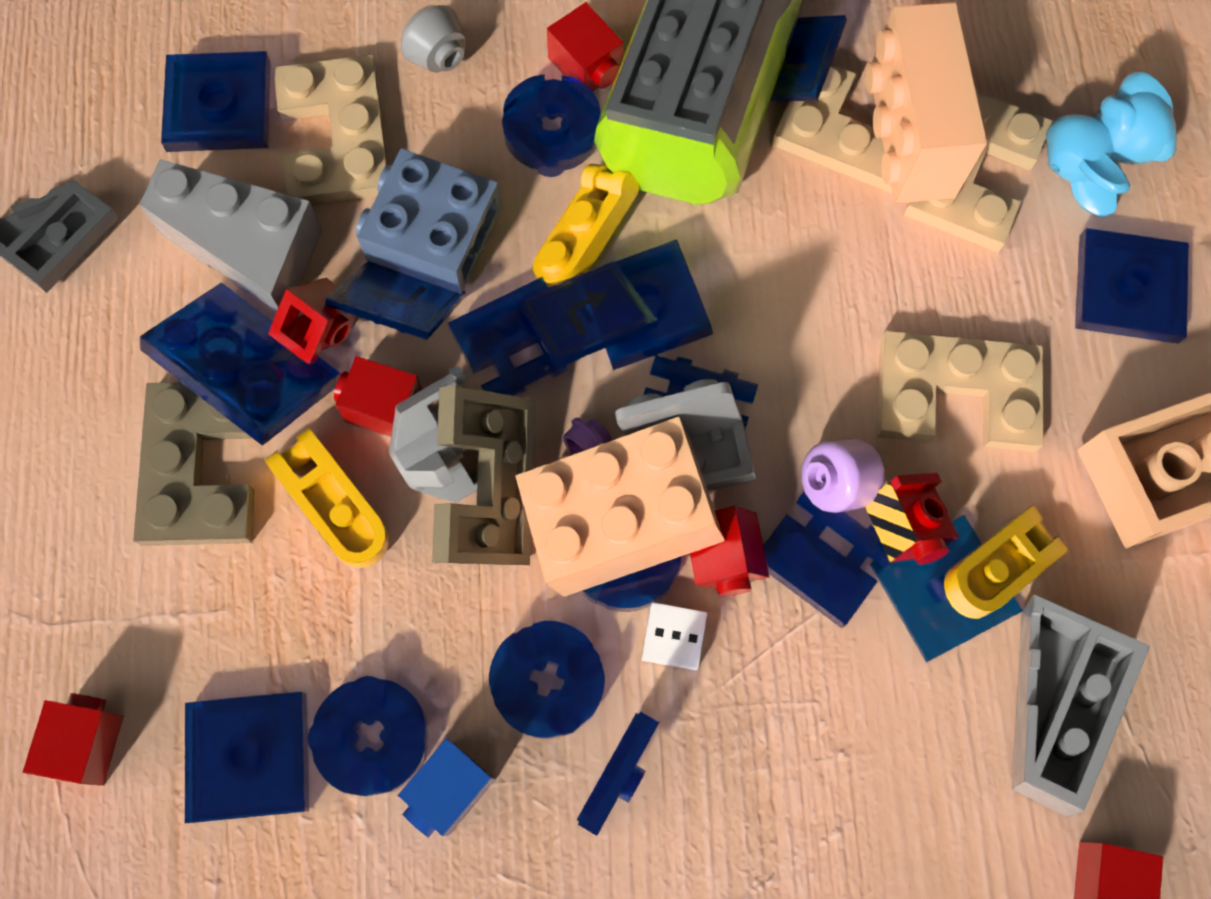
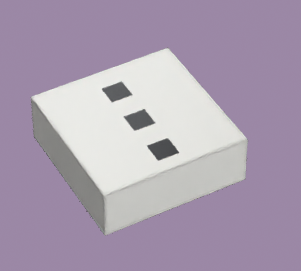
M651 602L641 661L697 671L707 612Z

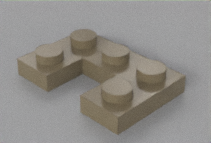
M255 381L146 383L133 538L135 543L140 546L252 543L255 490L249 484L200 486L203 440L250 439L258 437L260 387Z
M456 385L439 387L437 445L479 450L477 505L434 504L432 563L530 566L531 530L515 475L533 469L536 400Z

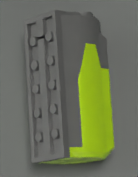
M646 0L596 127L594 142L606 166L613 173L616 170L631 172L640 185V191L692 203L693 205L709 204L738 193L804 0Z

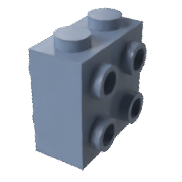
M400 148L393 165H386L380 175L378 195L371 209H364L357 223L356 236L366 260L462 295L501 210L498 182Z

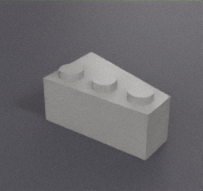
M162 159L159 160L139 204L161 235L209 268L213 267L232 280L235 286L247 294L251 293L271 307L275 313H277L285 290L301 284L322 232V228L308 200Z
M1035 594L1023 608L1021 614L1012 790L1067 817L1085 811L1150 648L1149 645Z

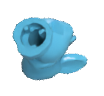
M1132 72L1125 77L1115 96L1109 95L1101 102V113L1096 114L1094 117L1078 114L1060 116L1052 122L1046 132L1048 166L1061 178L1070 182L1073 197L1083 209L1095 216L1105 217L1114 214L1117 208V194L1127 193L1131 185L1127 176L1115 162L1131 165L1153 161L1167 162L1176 153L1177 132L1171 97L1160 82L1146 72Z

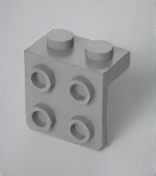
M705 379L687 385L684 388V392L661 397L658 394L641 395L631 399L628 402V406L615 411L617 424L625 436L680 417L691 439L708 491L757 479L743 419L731 386L727 382L718 383L716 380Z

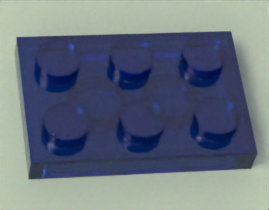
M222 282L140 336V350L262 446L333 391L340 377V372L319 356L316 362L308 364L271 337L268 332L273 321Z

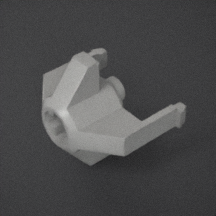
M460 367L448 369L450 371L449 375L396 405L389 447L391 458L411 489L454 503L477 491L478 471L469 476L460 462L464 459L462 453L468 449L437 445L439 407L430 412L427 405L439 399V387L459 386L468 381Z

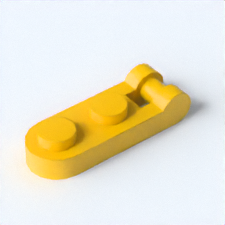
M590 163L584 168L580 189L533 261V272L545 290L550 291L587 275L639 192L640 185L631 172L616 170L612 173L607 166ZM583 279L550 293L561 294L577 287Z
M309 427L297 435L296 439L298 442L282 454L276 450L264 459L267 466L334 554L346 565L355 568L369 567L383 557L389 544L388 532L383 522ZM313 459L317 467L299 479L294 471Z
M1034 504L1007 522L1004 527L951 567L945 575L944 589L946 597L951 606L961 615L980 619L998 610L1069 551L1063 540L1059 536L1053 538L1041 523L1044 516Z

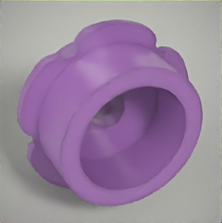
M574 418L571 421V429L562 437L565 446L572 455L612 441V437L607 429L593 418H590L587 422L581 418Z

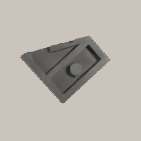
M73 180L51 189L48 194L41 198H29L11 206L14 214L0 219V258L47 293L111 228L119 217L111 207Z

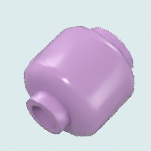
M851 438L828 440L813 446L805 456L802 465L801 481L805 494L813 505L822 511L839 513L868 506L877 496L878 490L884 486L885 469L881 456L867 442Z

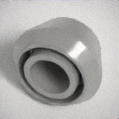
M426 6L417 11L404 26L401 35V51L407 61L437 73L454 69L464 57L466 39L457 14L449 6Z

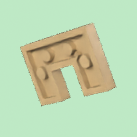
M373 54L274 67L277 109L282 121L329 115L332 138L331 148L282 154L285 194L308 200L311 206L377 197L379 178L388 162Z
M810 56L807 62L809 64L807 70L803 71L795 90H810L812 88L821 60ZM823 61L813 90L793 93L774 134L771 146L892 193L891 184H885L882 177V157L885 153L882 138L877 139L875 137L872 126L839 114L856 74Z
M976 91L987 145L956 198L909 202L904 216L999 253L1006 243L1021 202L974 184L984 155L986 153L1031 171L1039 158L1046 140V132L1053 121Z
M884 331L880 338L877 437L930 442L935 437L936 393L983 397V447L1037 452L1043 447V346Z

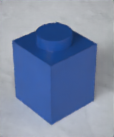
M446 738L397 795L408 805L402 815L428 838L435 830L442 836H449L494 783L495 779L456 744Z

